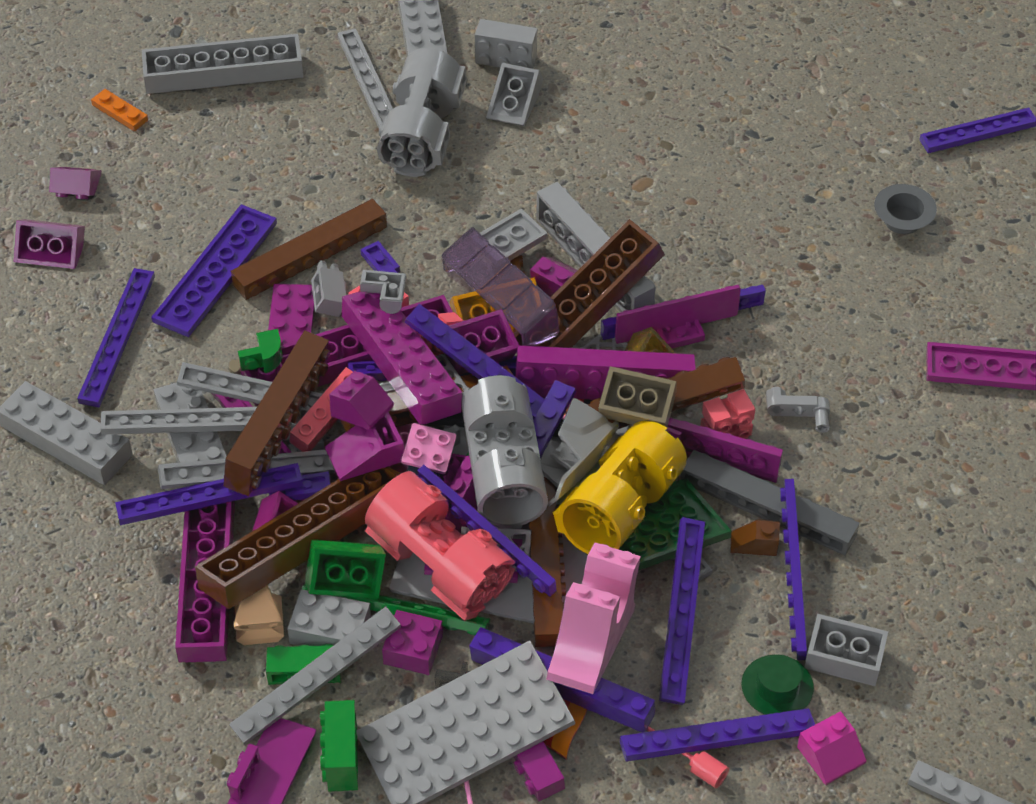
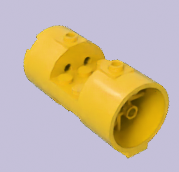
M639 421L635 423L623 436L620 435L600 458V469L596 473L589 475L579 487L576 486L554 511L553 515L558 532L564 533L576 548L586 554H589L594 543L605 544L619 550L643 520L646 504L659 500L684 470L687 456L679 438L674 439L672 435L665 431L667 427L653 421Z

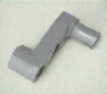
M772 387L766 391L768 414L772 416L815 417L816 431L819 433L829 431L828 415L830 414V405L827 398L817 396H786L785 390L781 387Z

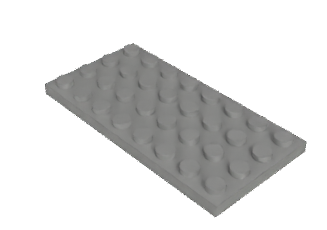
M530 640L356 731L391 804H425L575 724L553 681L546 680L547 670Z

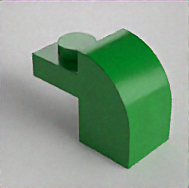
M278 329L256 333L258 347L238 351L241 371L263 367L264 372L268 373L280 365L283 354Z

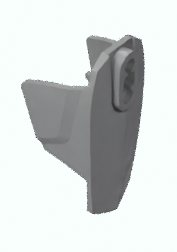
M576 398L571 401L558 433L563 441L559 443L550 440L541 458L543 475L558 488L556 495L548 502V506L555 503L580 481L620 437V435L615 433L619 428L617 421L610 423L603 414Z

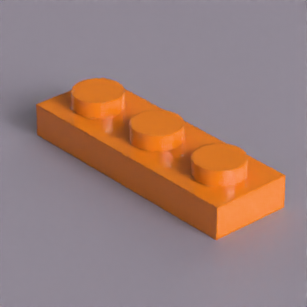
M106 89L91 99L94 107L134 132L148 121L147 114Z

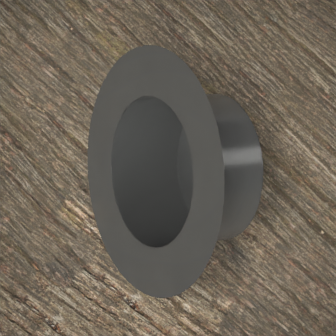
M895 184L884 188L878 193L874 202L877 215L884 221L888 229L898 234H911L919 228L928 225L934 219L937 211L936 203L929 193L909 184Z

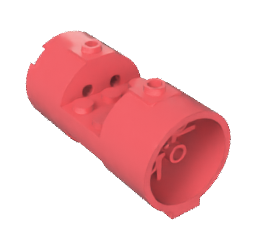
M412 471L401 473L387 483L370 504L365 516V523L368 526L365 532L397 561L410 558L412 553L417 555L434 571L431 579L434 586L431 591L464 621L476 618L479 612L485 609L484 603H487L492 598L496 599L507 586L515 571V568L512 567L515 561L497 546L498 543L492 539L491 534L486 530H472L465 535L455 529L456 526L451 521L445 520L449 506L446 501L447 499L441 494L440 489L433 485H427Z

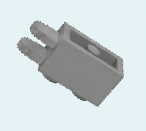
M321 260L315 275L311 279L315 312L339 317L342 313V296H346V282L344 281L343 272L339 271V266L335 263H332L330 269H328L327 263Z

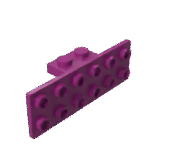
M739 285L727 286L713 291H706L617 313L616 344L653 335L658 336L664 350L705 341V333L700 324L736 316L738 314L741 288Z
M280 718L264 730L256 746L248 744L245 752L242 751L237 761L238 766L235 772L230 773L227 780V787L230 793V799L227 804H283L316 735V730Z

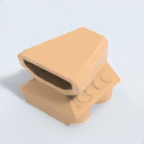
M268 585L235 605L234 629L236 630V641L242 645L279 642L284 637L282 597L271 593Z

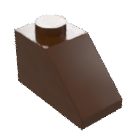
M755 520L733 530L730 553L777 556L780 522Z

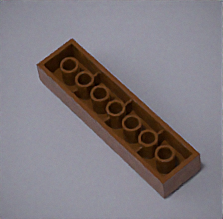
M629 219L514 333L520 346L572 348L665 255L660 244Z
M304 330L225 459L224 487L248 497L253 489L257 490L262 479L261 475L263 472L267 473L270 468L271 458L273 455H278L282 440L288 438L292 423H297L301 408L307 406L311 391H316L320 376L324 377L329 365L326 362L330 355V350H328L329 340Z

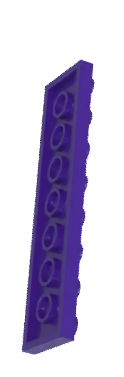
M241 204L152 315V322L190 337L231 284V270L249 261L276 226L277 218Z

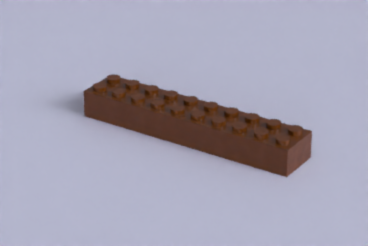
M387 466L346 480H336L196 565L195 570L199 589L226 608H232L307 561L311 540L337 542L366 524L365 516L376 495L387 483L401 473Z

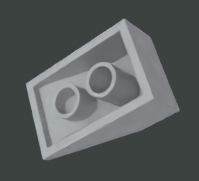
M502 63L486 118L525 126L542 86L543 76L540 70Z

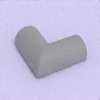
M363 270L360 292L381 294L380 308L386 313H397L402 307L406 274Z

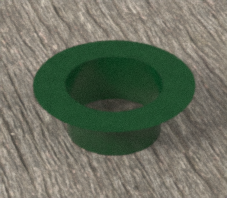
M766 655L749 664L742 676L741 685L744 697L754 709L765 715L805 709L813 697L814 684L810 673L800 662L785 655Z

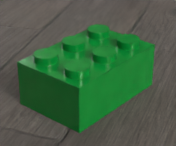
M311 540L305 578L307 591L309 594L379 599L386 554L381 545Z
M355 700L325 701V711H320V725L322 726V733H320L322 782H327L328 792L358 790V744Z

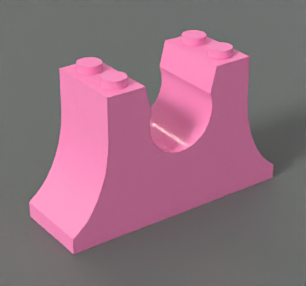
M594 543L587 556L582 584L573 582L566 595L559 635L546 680L594 694L634 612V591L641 556L611 548L605 544Z

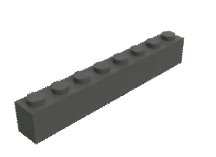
M693 450L687 459L680 480L687 478L695 489L764 520L780 522V527L787 529V522L782 523V509H785V502L780 500V487L771 484L767 480L750 475L746 471L734 468L726 462L716 460L706 453ZM795 494L798 535L846 556L857 536L860 523L851 517H845L828 507H823L812 502L810 499L802 498Z

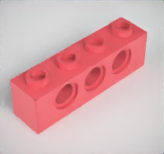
M347 367L290 431L289 442L302 452L311 451L338 420L331 417L329 394L353 373Z

